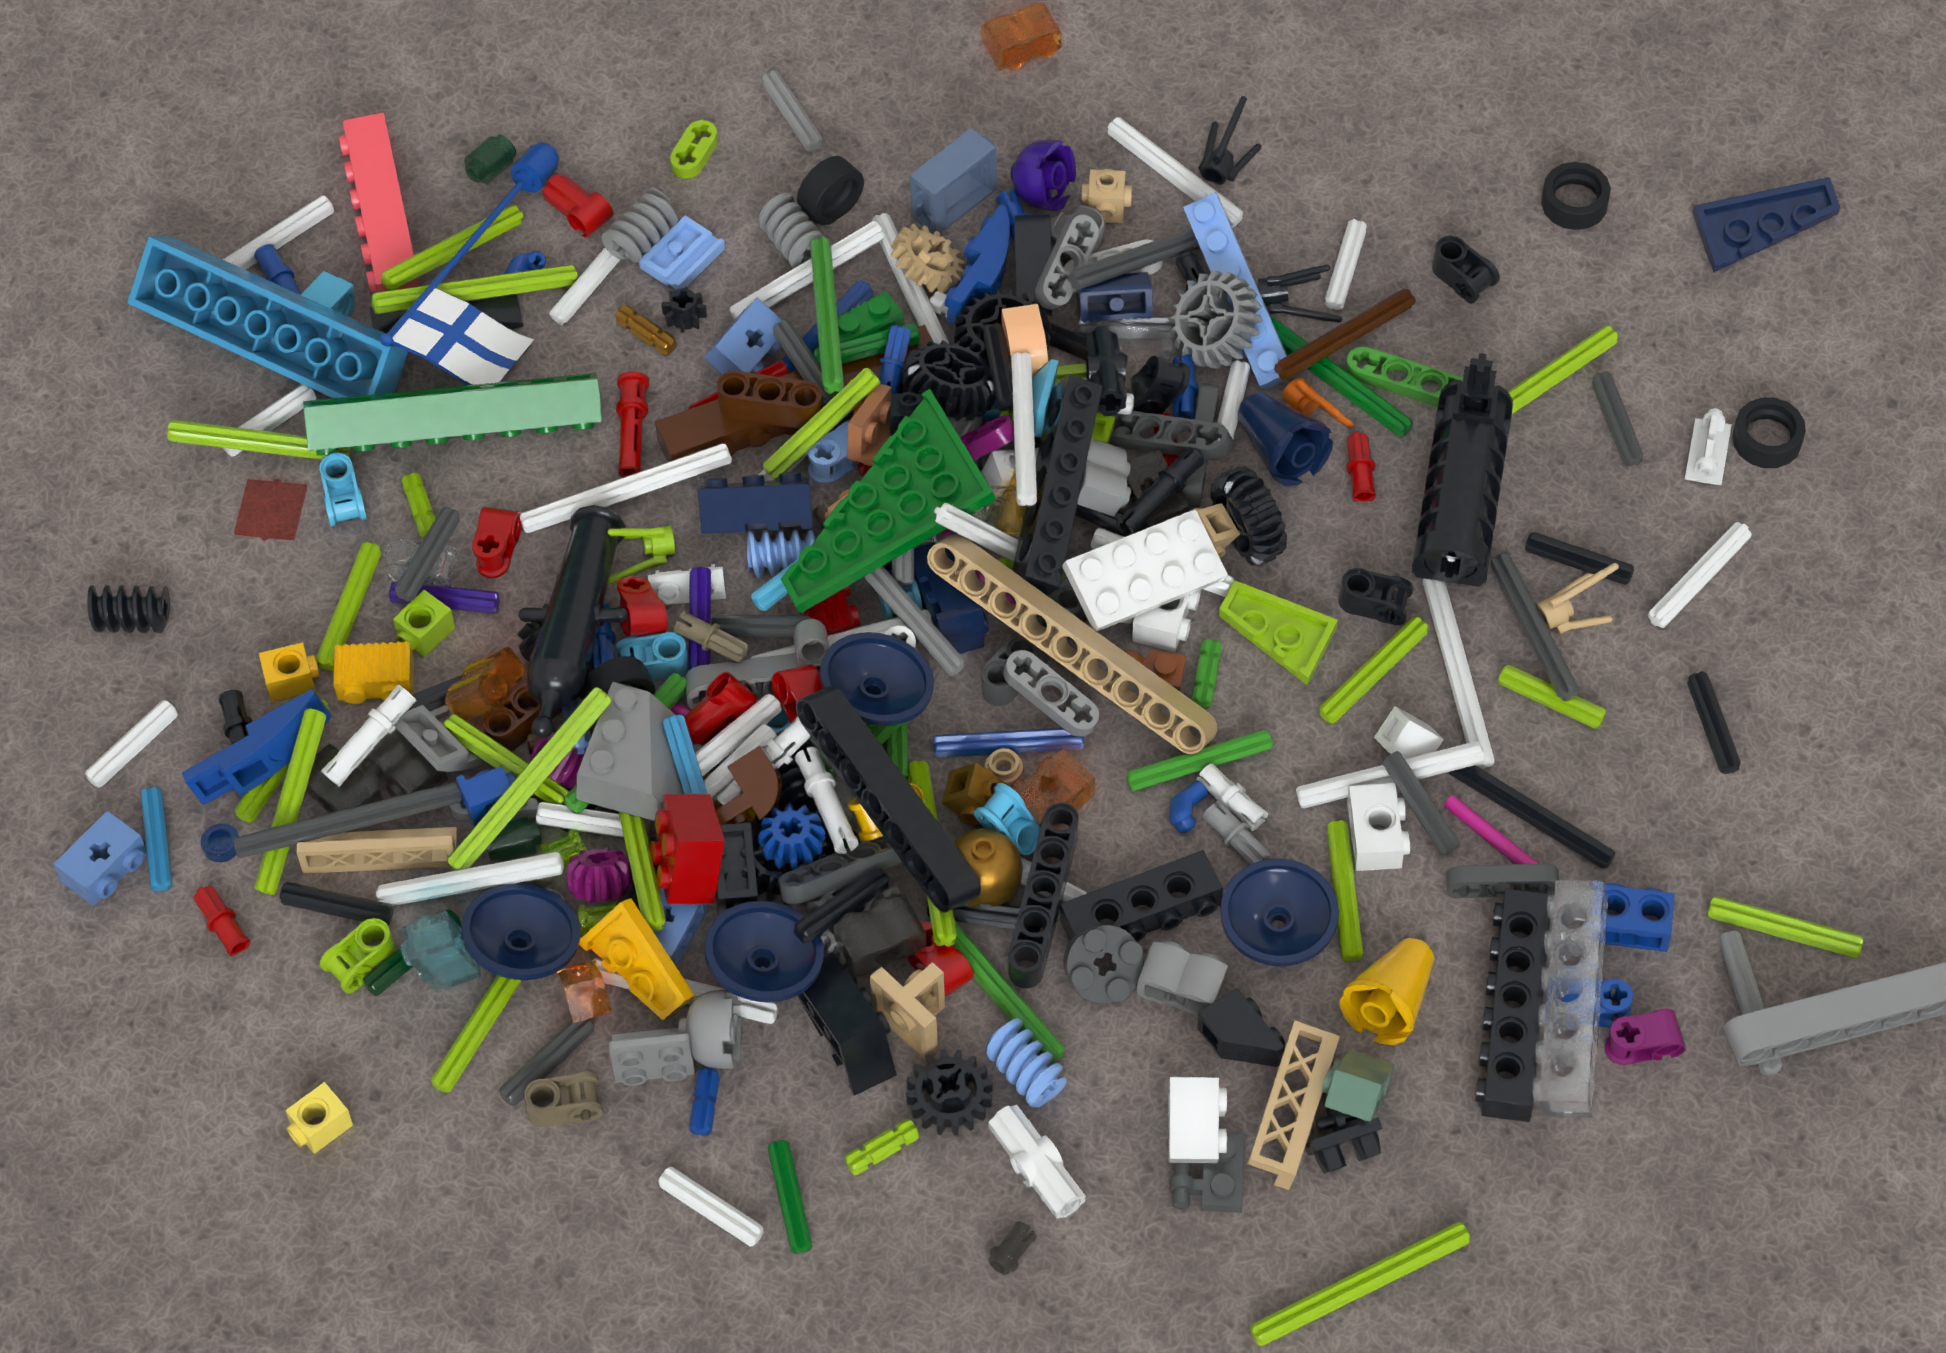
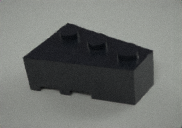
M834 952L825 955L819 976L806 991L798 995V998L820 1037L824 1035L835 1051L832 1058L837 1067L842 1064L845 1066L850 1084L849 1088L855 1096L897 1076L886 1034L890 1033L891 1029L883 1012L875 1013L873 1010V1001L866 988L862 987L859 989L857 987V980L848 963L842 965Z

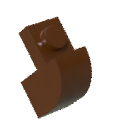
M758 746L727 766L743 793L716 810L720 825L744 823L751 818L748 811L754 809L759 819L763 820V818L771 815L773 808H776L780 802L782 795L780 772L766 748Z

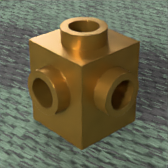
M975 762L950 771L941 804L959 815L965 823L980 825L974 816V811L978 807H983L995 793L994 787L998 783L1008 784L995 776L993 771Z

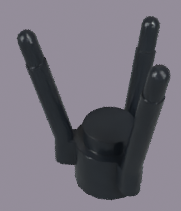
M1241 96L1219 147L1214 151L1218 123L1214 121L1211 125L1204 157L1198 167L1205 180L1219 185L1224 184L1226 180L1234 182L1239 171L1261 150V145L1256 144L1234 165L1233 154L1226 149L1247 101L1245 96Z
M1330 265L1312 267L1279 276L1258 278V289L1265 305L1269 306L1270 314L1284 313L1324 321L1342 322V317L1338 315L1282 305V301H1289L1288 286L1319 280L1321 278L1319 273L1329 271L1331 269Z

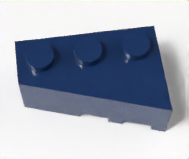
M801 472L780 473L779 480L765 481L764 475L743 476L742 483L728 484L727 478L705 479V486L698 487L701 534L746 532L748 530L768 528V531L781 530V527L801 526V529H813L809 478H801Z
M938 542L914 548V579L920 592L922 610L929 611L932 623L959 654L983 648L984 633L989 632L983 607L945 581L930 568L927 555L931 547ZM945 548L947 557L955 561L954 555L949 549Z

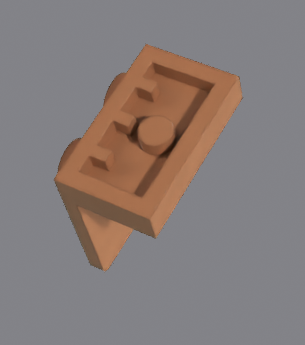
M879 384L849 421L847 459L861 462L868 466L874 464L872 459L890 437V394L892 387Z

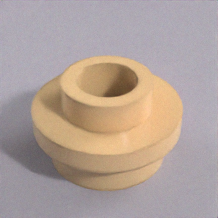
M997 749L986 759L985 768L993 771L995 776L1008 785L1017 782L1023 773L1021 758L1010 749ZM1001 765H1007L1011 770L999 771L997 768Z

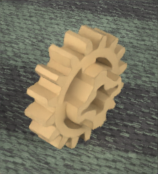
M912 224L909 229L903 227L891 243V247L894 249L891 252V256L898 259L895 266L905 269L904 277L915 281L916 286L920 287L922 284H925L929 292H933L937 288L940 293H945L947 289L950 290L952 286L955 287L964 271L962 267L965 261L957 258L960 251L951 249V241L949 239H945L943 236L940 237V232L935 231L934 234L930 233L927 226L923 225L920 230L915 224Z

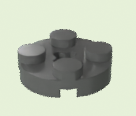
M1106 923L1092 925L1093 927L1076 934L1067 945L1063 959L1065 974L1068 976L1069 983L1074 991L1091 1002L1108 1004L1124 1001L1138 985V979L1144 966L1142 947L1130 933L1118 926ZM1105 953H1109L1110 961L1113 962L1112 968L1106 970L1104 974H1098L1099 967L1094 965L1096 957L1103 958Z

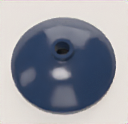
M857 633L836 641L824 654L819 671L822 689L830 685L838 687L864 723L871 725L890 726L914 719L928 706L934 689L932 670L921 653L903 640L882 633Z
M1278 858L1255 862L1239 871L1231 879L1222 896L1220 917L1228 940L1244 956L1265 965L1291 966L1312 959L1328 946L1337 929L1339 908L1334 890L1319 872L1301 862ZM1279 920L1282 921L1285 924V926L1282 928H1275L1272 926L1271 923Z
M516 883L500 885L488 889L477 896L464 913L461 935L469 955L487 971L509 979L533 980L558 972L572 960L579 946L580 925L571 906L557 894L539 886Z
M753 901L736 905L715 919L706 935L704 954L710 973L729 992L751 1001L778 1002L798 996L815 982L823 964V942L820 935L809 943H802L794 935L795 923L805 917L800 912L779 903Z

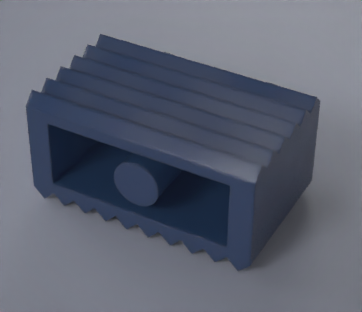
M1148 272L1126 273L1077 290V307L1081 321L1086 323L1089 320L1092 323L1095 319L1098 322L1102 319L1106 322L1111 319L1114 322L1116 318L1120 321L1125 318L1128 321L1131 317L1134 320L1138 317L1143 320L1145 316L1150 319L1153 316L1152 284Z

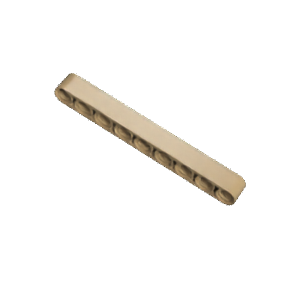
M950 534L933 545L927 555L928 564L937 575L1180 751L1186 754L1197 753L1215 737L1217 723L1209 712L969 539L959 534ZM945 548L951 550V552L954 554L955 561H952L947 557L945 553ZM975 570L980 571L984 575L985 583L977 578ZM1006 592L1015 598L1016 605L1011 604L1007 600ZM1036 614L1045 619L1047 627L1041 626L1038 623ZM1067 636L1074 639L1077 649L1072 648L1068 644ZM1097 659H1101L1107 664L1108 671H1104L1099 667ZM1128 681L1137 685L1139 694L1129 688ZM1159 703L1169 709L1170 716L1160 711ZM1189 726L1196 727L1200 731L1201 738L1195 737L1191 733Z

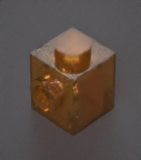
M596 960L589 963H579L568 969L558 971L565 1001L573 1023L612 1012L603 977Z

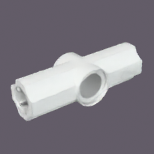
M1008 1105L999 1110L988 1122L989 1129L1010 1156V1162L1016 1174L1021 1172L1026 1179L1023 1182L1025 1186L1029 1188L1032 1186L1056 1219L1065 1218L1077 1211L1085 1202V1194L1063 1167V1160L1053 1142L1047 1136L1041 1137L1018 1105Z

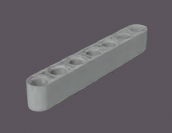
M1946 962L1746 1013L1728 1021L1723 1026V1031L1740 1066H1749L1945 1015Z

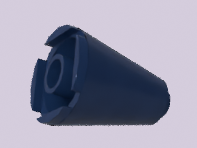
M1261 392L1249 395L1242 400L1238 410V419L1270 474L1277 482L1285 486L1298 485L1303 483L1298 479L1301 475L1310 471L1314 476L1321 470L1333 448V441L1329 438L1331 431L1324 423Z

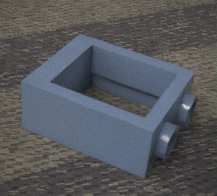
M971 127L910 174L912 218L922 226H927L932 234L935 231L941 234L997 190V150L993 141L987 136H981Z

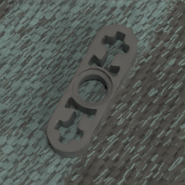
M1550 864L1462 865L1453 867L1446 872L1447 894L1452 898L1497 897V894H1504L1505 889L1556 895L1561 889L1559 869Z

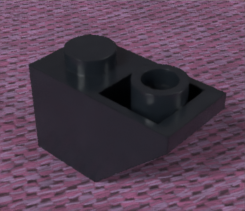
M1238 988L1198 1012L1197 1029L1220 1058L1273 1067L1280 1065L1285 1047L1282 1035L1275 1027H1268L1261 1018L1262 1014L1256 1002L1250 997L1245 998Z

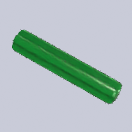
M916 324L903 325V327L911 330L909 346L918 344L920 342V334ZM890 329L840 342L842 364L885 353ZM816 348L814 350V357L820 364L819 348Z
M786 1140L774 1141L768 1145V1153L790 1250L794 1254L805 1253L812 1249V1241L790 1145Z

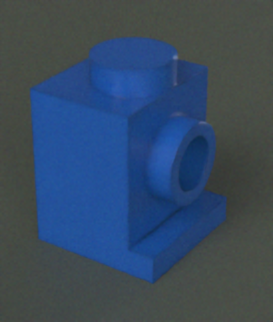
M502 766L493 770L481 771L468 780H465L463 775L456 777L462 801L474 827L515 780L513 773L508 772L505 774Z

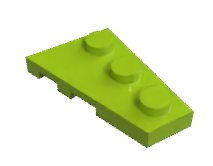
M1236 580L1233 581L1219 608V617L1307 686L1338 625V620Z

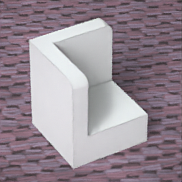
M1394 706L1374 736L1389 753L1392 754L1395 751H1399L1404 759L1436 752L1444 740L1431 726Z

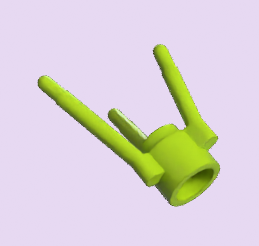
M671 525L654 528L609 529L607 533L610 536H625L624 539H642L644 555L651 554L652 558L610 575L608 585L650 567L667 564L666 556L675 554V543Z

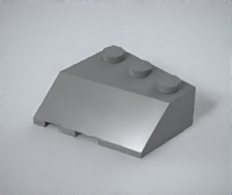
M612 682L608 692L612 702L598 718L577 773L576 800L655 821L656 811L662 810L664 794H683L662 725L664 719L675 714L650 692Z

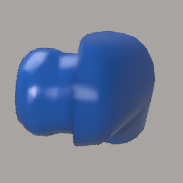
M539 251L515 256L510 261L504 274L544 269L546 258Z
M1197 780L1173 797L1170 802L1169 821L1171 825L1175 824L1177 831L1180 833H1186L1195 827L1196 820L1191 815L1193 806L1208 796L1205 786Z

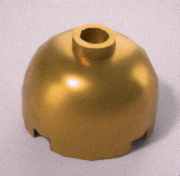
M987 828L970 830L955 840L954 845L977 875L981 886L980 895L965 904L977 908L978 904H991V907H996L1010 900L1021 886L1023 872L1020 853L1014 842L999 831Z

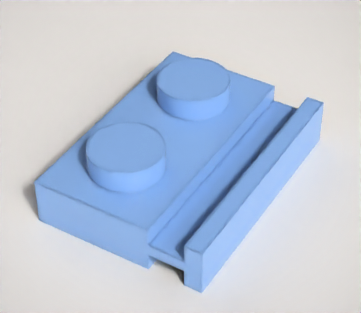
M684 216L639 261L640 269L664 285L672 286L675 290L685 288L725 250V242L721 238H715L712 236V232L689 217Z

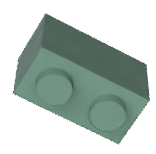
M1349 1049L1342 1060H1335L1332 1069H1329L1322 1086V1092L1328 1094L1324 1107L1371 1122L1384 1102L1395 1064Z

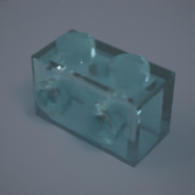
M446 911L434 916L420 917L414 923L402 927L405 942L401 943V952L408 966L413 965L417 969L422 981L427 980L437 991L481 977L479 964L473 960L464 946L461 927Z

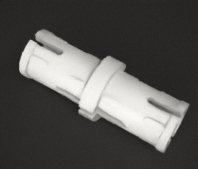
M1209 764L1200 772L1199 775L1201 777H1197L1196 781H1200L1206 790L1217 800H1220L1241 822H1246L1251 831H1254L1265 822L1268 812L1250 799L1242 785L1239 783L1235 785L1214 764Z

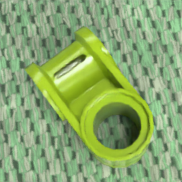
M367 919L339 943L330 947L322 956L320 967L325 972H331L341 982V989L346 994L354 993L364 985L363 978L396 951V944L388 925L381 919ZM376 939H383L377 946H368Z

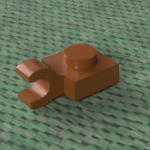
M1149 649L1148 658H1144L1138 652L1123 650L1178 691L1181 690L1186 655Z

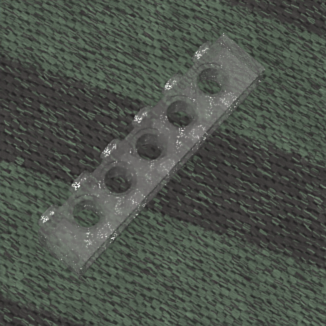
M1556 880L1555 895L1548 896V918H1553L1552 931L1545 932L1544 946L1545 954L1550 955L1549 967H1543L1542 990L1547 991L1546 1004L1541 1003L1539 1006V1026L1544 1028L1543 1040H1538L1536 1043V1063L1541 1065L1540 1078H1534L1533 1100L1534 1102H1539L1543 1115L1546 1117L1593 1118L1608 895L1604 881ZM1574 921L1584 922L1579 928H1567ZM1571 957L1582 958L1575 965L1564 964ZM1575 993L1579 995L1574 1001H1561L1567 994ZM1566 1030L1576 1031L1575 1035L1569 1039L1558 1038ZM1563 1067L1573 1068V1071L1567 1076L1560 1077L1555 1075Z

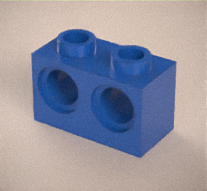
M1618 883L1596 884L1592 898L1588 942L1667 952L1672 934L1675 893H1667L1657 888H1646L1644 890L1626 888ZM1605 910H1614L1618 912L1619 915H1609L1605 912ZM1644 915H1653L1659 920H1649Z

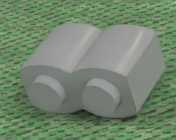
M1091 438L1078 505L1113 517L1119 508H1124L1127 505L1131 494V488L1127 486V477L1131 465L1127 462V454L1124 449Z
M1165 941L1163 943L1153 942L1138 979L1137 995L1198 1015L1199 1011L1219 1000L1227 979L1228 965L1210 953L1190 954L1181 945L1172 941Z

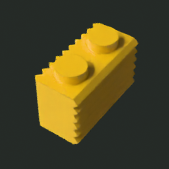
M398 641L396 643L389 642L388 644L385 642L381 644L375 642L374 644L367 643L364 645L360 643L358 645L351 644L350 646L347 644L343 646L337 644L335 646L333 685L338 701L344 700L349 704H360L366 699L382 698L385 701L398 684L413 695L414 656L410 642L405 641L402 643Z

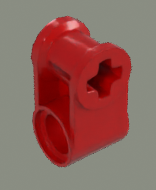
M489 507L481 509L478 527L472 541V550L477 557L476 568L483 577L498 578L507 572L515 545L519 541L522 530L520 511Z
M628 576L618 580L617 591L620 594V607L618 608H625L629 614L625 622H619L623 627L625 635L631 637L665 633L667 629L666 608L664 602L659 599L651 587L650 582L636 576Z
M812 664L778 671L772 676L774 696L781 703L790 723L798 716L796 711L797 701L822 689L819 672Z
M918 922L909 928L906 935L909 947L907 950L908 960L916 970L921 969L923 971L932 962L944 973L945 997L974 978V972L969 962L959 950L955 949L953 945L949 947L946 945L938 946L934 942L930 922Z

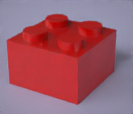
M664 794L662 810H657L655 815V828L658 833L657 841H652L650 846L653 865H657L658 888L664 889L668 904H714L725 839L711 794Z

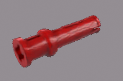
M636 371L622 373L617 378L620 400L616 404V413L621 418L618 474L621 477H627L642 471V424L649 410L648 404L645 401V393L649 388L650 381L647 375Z

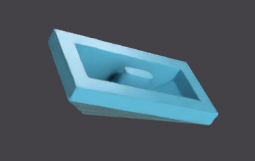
M1051 359L1032 378L1034 436L1042 437L1051 391L1056 386L1059 360Z

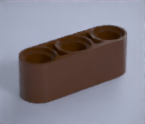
M741 371L726 372L717 381L719 408L721 413L728 418L800 429L823 408L822 392L819 386L809 381Z
M527 681L491 708L484 715L482 721L484 733L510 751H514L527 740L528 734L532 733V722L538 717L541 704L537 703L528 691ZM531 706L536 707V708H534V709H532V710H524V709H526L527 707H531ZM562 708L555 709L552 719L562 712ZM502 729H506V730H507V731H505V732H503V733H495V732H497V731H499V730H502Z

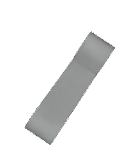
M806 619L798 623L793 633L795 653L746 659L740 663L731 661L693 667L685 676L687 680L685 691L689 708L692 710L706 697V691L711 682L723 672L731 673L741 683L746 684L745 686L757 696L756 702L766 694L774 696L772 676L775 672L809 664L814 665L819 672L824 654L830 648L825 625L816 619ZM811 641H817V643L813 645L806 644Z

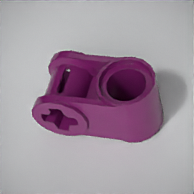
M1659 1009L1650 1013L1623 1016L1616 1019L1612 1023L1609 1031L1610 1036L1604 1045L1605 1054L1608 1059L1619 1065H1629L1650 1060L1659 1061L1663 1060L1662 1056L1666 1055L1675 1058L1686 1050L1675 1011L1672 1009Z

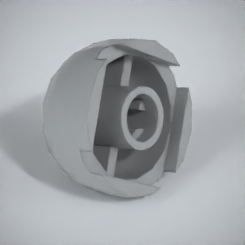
M728 990L708 991L698 996L689 1006L687 1018H680L679 1034H689L692 1057L698 1063L708 1068L737 1069L738 1066L735 1060H740L742 1017H737V1014L733 1013V1006H741L740 998Z

